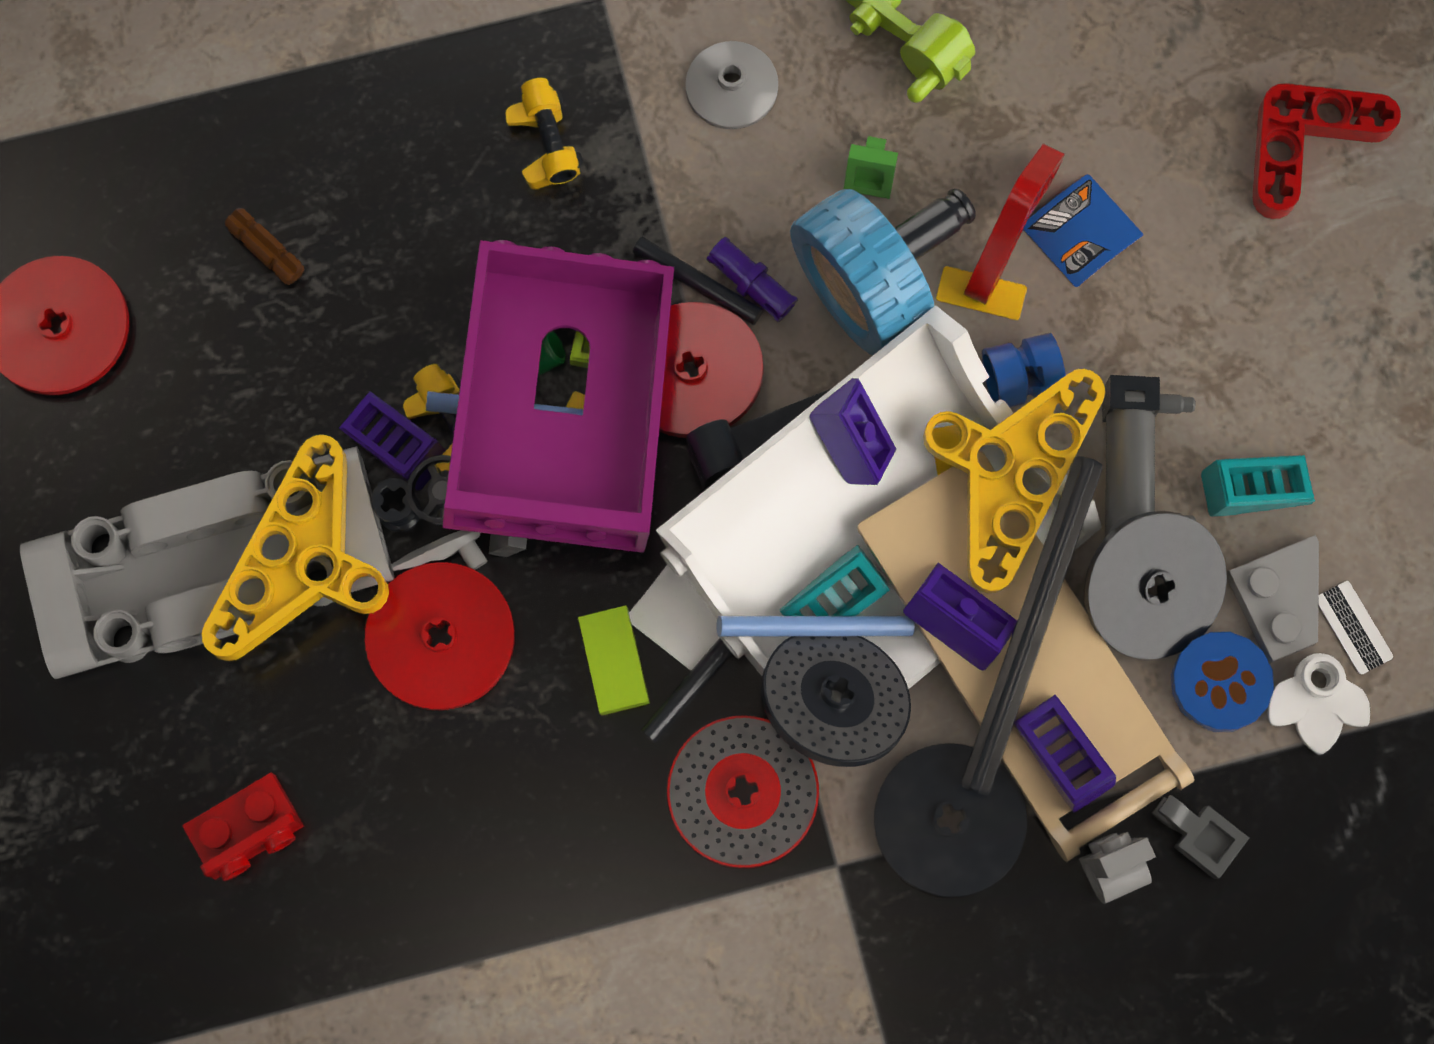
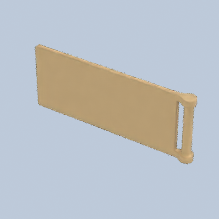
M979 451L977 459L980 466L986 471L994 472L995 469L986 455ZM953 466L858 524L857 530L905 607L939 562L1018 620L1043 544L1038 536L1035 535L1013 580L1004 589L996 593H985L975 588L968 578L967 571L968 474ZM1007 512L1001 517L1000 529L1008 538L1020 539L1027 532V520L1018 512ZM990 536L986 545L997 546L996 552L988 562L979 561L978 567L984 570L982 579L989 583L995 577L1003 579L1005 573L998 569L1003 555L1008 552L1015 558L1017 550L999 545L993 536ZM1064 579L1016 720L1056 694L1115 773L1116 782L1157 756L1165 769L1067 831L1059 818L1072 810L1013 725L1002 761L1044 826L1055 849L1062 859L1068 862L1080 854L1079 848L1175 787L1182 790L1194 782V777L1187 764L1168 741L1104 639L1093 628L1088 614ZM917 624L981 726L1011 637L999 655L986 670L982 671ZM1055 716L1033 732L1040 738L1061 723ZM1067 734L1046 749L1051 755L1072 740ZM1078 752L1060 764L1059 767L1065 772L1083 760L1084 757ZM1091 769L1073 781L1072 785L1077 790L1096 777Z

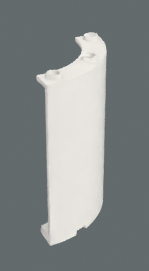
M935 305L656 529L667 547L660 553L676 575L680 577L684 574L716 619L718 616H783L780 608L856 545H859L885 578L890 588L889 592L856 616H906L903 613L905 605L862 539L857 526L860 522L937 477L935 458L928 452L923 440L925 427L934 415L940 412L951 411L991 430L1013 414L1004 400L1000 399L994 403L982 384L989 378V375L977 355L968 331ZM852 378H859L896 447V451L878 485L848 484L842 477L809 417L815 407ZM942 422L936 425L934 428L951 426L954 424L949 422ZM985 445L979 449V451L986 455L995 471L1004 467L1005 455L998 446ZM1037 467L1029 468L1023 474V485L1028 492L1039 495L1047 492L1049 489L1050 478L1043 469ZM1065 475L1036 533L1043 545L1068 477L1067 475ZM1093 499L1075 550L1102 528ZM856 568L848 573L861 590L868 585ZM840 580L832 585L845 603L852 598ZM824 593L816 597L830 616L837 611ZM808 605L800 609L804 616H816ZM916 623L912 636H862L880 647L895 662L905 678L908 689L940 663ZM791 636L720 638L736 658L739 659L745 655L762 676L774 650ZM833 690L830 699L840 703L842 694Z

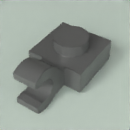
M1169 795L1168 798L1163 797L1151 813L1163 824L1182 834L1174 848L1213 879H1219L1249 839L1247 835L1210 806L1203 807L1198 815H1196L1172 795Z

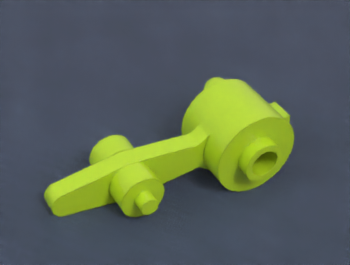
M846 0L856 8L849 15L850 21L853 24L850 29L855 35L862 33L870 36L881 26L906 42L900 49V55L907 68L917 78L907 90V97L910 101L914 103L921 102L933 89H943L953 78L961 81L971 70V59L975 55V46L969 32L959 21L940 13H934L921 26L916 25L896 10L902 0Z

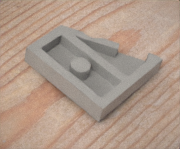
M1316 535L1227 572V580L1269 664L1318 643L1319 541Z

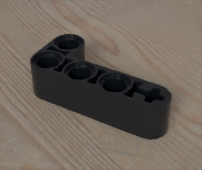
M831 389L730 428L727 420L720 419L706 423L691 431L686 437L687 452L703 490L705 491Z

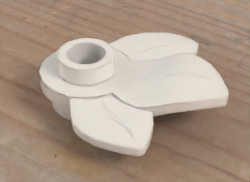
M1317 653L1307 656L1297 665L1293 678L1282 681L1275 687L1268 706V719L1272 726H1286L1295 723L1296 731L1303 743L1314 753L1321 755L1335 744L1343 724L1354 727H1366L1369 725L1370 705L1364 691L1346 680L1345 671L1339 661L1330 655ZM1313 671H1319L1326 677V686L1324 688H1318L1312 683L1311 674Z

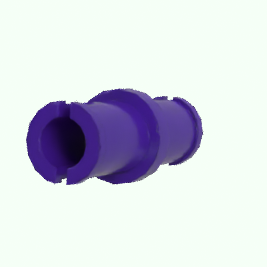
M728 237L722 238L706 258L709 263H712L737 285L736 291L742 297L749 295L773 316L777 322H780L798 301L796 296L791 295L767 274V266L762 262L757 264L730 242Z

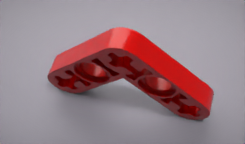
M1287 83L1271 87L1265 94L1258 110L1252 195L1253 205L1257 212L1266 218L1281 219L1287 216L1295 207L1301 194L1304 135L1371 143L1381 142L1392 134L1400 122L1401 111L1397 102L1387 95ZM1278 100L1285 101V108L1290 110L1287 116L1280 115L1279 108L1275 106ZM1305 102H1308L1309 106L1307 108L1305 115L1306 119H1303L1302 116L1305 112V109L1301 108ZM1324 103L1333 104L1340 110L1342 118L1336 123L1325 122L1318 115L1317 107ZM1353 107H1355L1356 111L1353 117L1358 118L1354 124H1350V120L1352 118L1354 111ZM1372 110L1378 111L1379 119L1385 120L1381 126L1374 125V118L1369 117ZM1273 141L1285 143L1291 150V159L1287 161L1274 160L1267 151V145ZM1275 175H1283L1279 182V193L1285 197L1280 204L1275 203L1273 195L1268 194L1275 182Z
M1043 143L1020 174L986 243L964 295L984 305L987 304L1003 274L1029 216L1050 187L1065 153Z

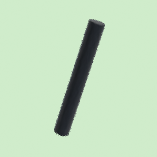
M641 237L633 248L635 255L644 260H653L661 265L674 267L673 278L731 311L751 325H755L763 312L762 308L646 238Z
M721 638L715 642L641 728L640 731L653 743L658 741L731 656V651L726 647Z

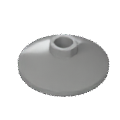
M738 41L721 42L706 48L693 60L686 76V94L694 112L707 123L724 129L745 128L760 121L772 109L778 94V75L769 57L755 46ZM734 73L738 74L740 79L731 83L727 82L723 77L726 74Z

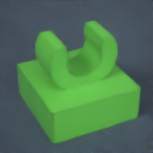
M868 136L866 147L851 144L843 189H852L860 194L890 199L898 153L885 150L887 139Z

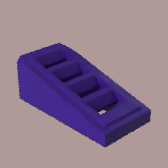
M370 391L339 427L343 433L407 483L410 475L421 462L430 457L442 455L446 451L436 439ZM379 412L383 414L382 418L366 436L362 434ZM394 424L397 425L383 444L378 446L377 444ZM411 436V441L406 445V447L401 451V453L396 458H394L393 455L398 451V449L403 445V443L408 439V437ZM428 469L418 478L415 485L416 490H421L431 479Z
M1056 694L1015 721V728L1073 813L1115 786V773ZM1056 716L1061 724L1038 738L1033 731ZM1068 734L1072 741L1050 755L1046 748ZM1080 752L1084 759L1063 772L1059 765ZM1092 769L1096 777L1076 790L1072 782Z

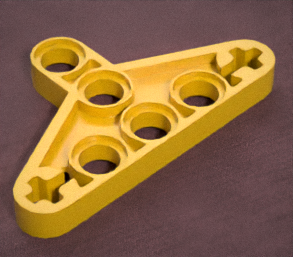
M1077 369L1068 373L991 430L951 411L940 412L934 415L927 423L923 440L928 452L968 474L967 571L969 580L979 591L996 593L1007 587L1013 580L1105 396L1104 383L1100 376L1093 371ZM1081 381L1089 385L1087 393L1094 397L1093 401L1085 399L1074 417L1084 419L1082 425L1071 415L1054 413L1057 404L1060 405L1064 412L1069 408L1074 398V393L1068 387L1069 385L1077 387ZM942 422L954 424L960 431L961 439L959 444L950 449L939 447L933 440V428ZM1052 424L1065 425L1072 433L1071 446L1059 451L1052 449L1045 441L1046 428ZM985 445L998 446L1005 455L1004 467L994 472L984 470L977 459L979 449ZM1037 467L1047 472L1050 478V486L1047 492L1035 495L1025 489L1022 477L1029 468ZM1012 511L1022 514L1028 524L1026 534L1020 539H1011L1005 536L1000 529V520L1003 514ZM990 536H993L999 545L1015 549L1017 554L1015 558L1008 552L1003 555L998 569L1005 573L1003 579L995 577L989 583L982 579L984 570L978 567L979 561L988 562L996 552L997 546L986 545Z
M313 436L307 439L300 447L207 618L202 630V642L206 649L218 659L233 661L243 657L323 597L362 614L374 613L387 602L389 588L380 571L367 563L345 554L347 456L338 441L331 436ZM327 449H330L329 454L334 463L331 466L323 464L315 476L320 484H326L323 491L320 492L311 482L301 479L300 476L304 473L311 479L317 467L311 459L315 453L323 455ZM296 491L309 492L313 499L309 511L299 516L289 514L286 510V502L289 496ZM277 534L287 537L289 548L282 558L270 560L264 557L262 547L267 538ZM321 555L330 557L334 567L331 575L323 581L309 579L306 568L310 560ZM361 577H372L378 582L376 596L368 602L361 603L355 601L351 596L353 583ZM254 578L263 581L265 592L262 599L251 605L241 603L238 591L243 582ZM231 605L244 615L255 616L250 625L239 617L233 629V632L239 636L238 641L235 645L227 642L220 649L221 641L216 637L218 630L228 631L236 619L232 613L227 612Z

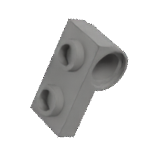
M1128 832L1120 835L1113 833L1090 843L1089 848L1092 853L1079 858L1095 894L1103 904L1152 883L1146 861L1156 856L1147 837L1130 838Z

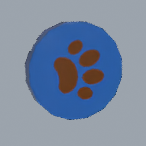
M1210 632L1192 640L1178 655L1171 672L1172 695L1180 711L1190 721L1193 720L1198 725L1203 726L1202 728L1212 732H1234L1255 722L1268 708L1274 691L1273 669L1264 652L1250 639L1232 632Z

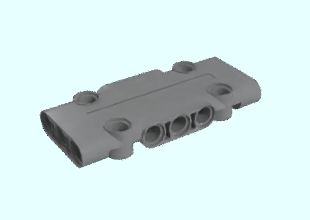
M357 446L343 450L347 456L345 554L376 568L383 575L386 582L394 580V572L379 517L372 508V490L362 456ZM330 454L314 458L313 461L317 467L311 479L304 473L300 476L301 479L311 482L320 492L323 491L326 484H320L315 476L323 464L331 466L334 463ZM281 461L273 465L263 475H260L257 471L237 472L136 501L123 507L121 516L108 520L98 516L88 517L80 521L73 530L21 543L20 556L44 660L51 676L54 679H59L117 661L124 663L136 662L142 659L148 652L154 650L157 653H170L203 644L202 630L204 624L293 461ZM299 491L296 495L289 497L286 502L287 512L295 516L307 513L313 503L312 495L306 491ZM103 534H109L110 541L108 546L99 553H92V545L95 539ZM284 535L270 536L262 547L264 557L270 560L282 558L288 551L289 541ZM324 555L311 559L306 568L307 576L316 570L327 571L328 578L334 568L332 559ZM361 577L353 583L351 592L378 585V582L372 577ZM248 579L239 588V600L247 605L259 602L264 596L265 585L259 579ZM323 597L313 605L317 607L327 606L334 601ZM231 605L227 612L232 613L236 619L228 631L219 629L216 637L221 639L235 635L233 629L239 617L250 625L255 616L244 615ZM125 626H131L132 636L128 643L121 647H115L114 636L116 632Z

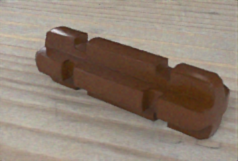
M244 208L235 209L225 220V226L228 228V231L238 240H241L244 246L265 266L272 269L282 282L287 285L293 284L304 273L305 269L302 263L291 252L288 253L285 250L286 247L260 223L254 221L255 218Z

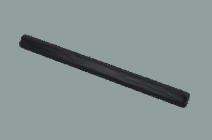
M1076 456L1073 459L961 780V785L965 789L975 793L988 795L991 792L1103 469L1102 464L1092 458Z

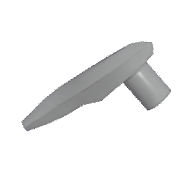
M460 530L410 552L391 564L393 571L408 569L429 561L444 560L458 552L467 566L474 570L480 568L488 561L475 542L480 537V532Z

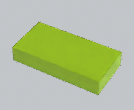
M622 606L578 617L601 716L650 704L628 607Z

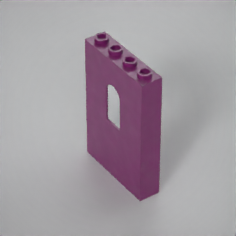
M480 240L444 504L443 528L644 553L650 533L674 267L661 265L653 260H640L636 262L614 259L602 253L584 255L565 252L557 247H543L540 249L518 246L507 240H496L493 242ZM558 328H570L580 332L589 344L590 353L583 415L534 409L542 341L549 332Z

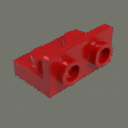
M272 772L182 825L203 863L200 868L204 875L215 880L222 877L223 881L230 880L251 867L249 859L264 850H267L268 854H272L285 848L296 839L293 833L304 827L279 780Z

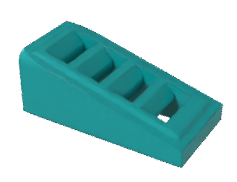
M1305 455L1216 460L1201 473L1208 513L1211 517L1304 506L1315 502ZM1287 470L1291 493H1285L1281 471ZM1263 473H1267L1271 494H1267ZM1243 476H1247L1251 495H1246Z
M856 545L780 608V612L783 616H804L800 609L808 605L816 616H830L816 599V597L824 593L837 609L831 616H856L889 592L890 588L885 578L859 545ZM855 568L868 583L862 590L848 574ZM839 580L852 596L847 603L832 586Z

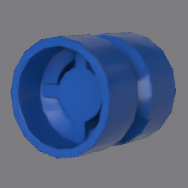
M1052 333L1025 338L1022 340L1019 348L1008 342L982 350V364L989 375L985 382L988 393L994 403L1001 399L1009 407L1025 404L1028 395H1032L1035 398L1066 376L1063 358Z

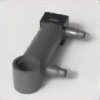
M1110 375L1104 386L1105 396L1102 402V422H1106L1105 537L1128 519L1155 511L1156 415L1158 413L1180 414L1181 412L1192 413L1195 411L1196 401L1193 397H1183L1177 394H1160V377ZM1184 515L1196 521L1193 515Z

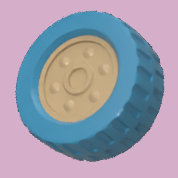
M843 189L821 201L795 220L790 229V237L799 263L822 303L846 334L859 347L873 356L935 306L929 285L916 260L959 232L965 223H972L976 217V211L970 199L963 191L951 189L948 191L947 196L934 200L894 228L881 211L865 196L852 189Z

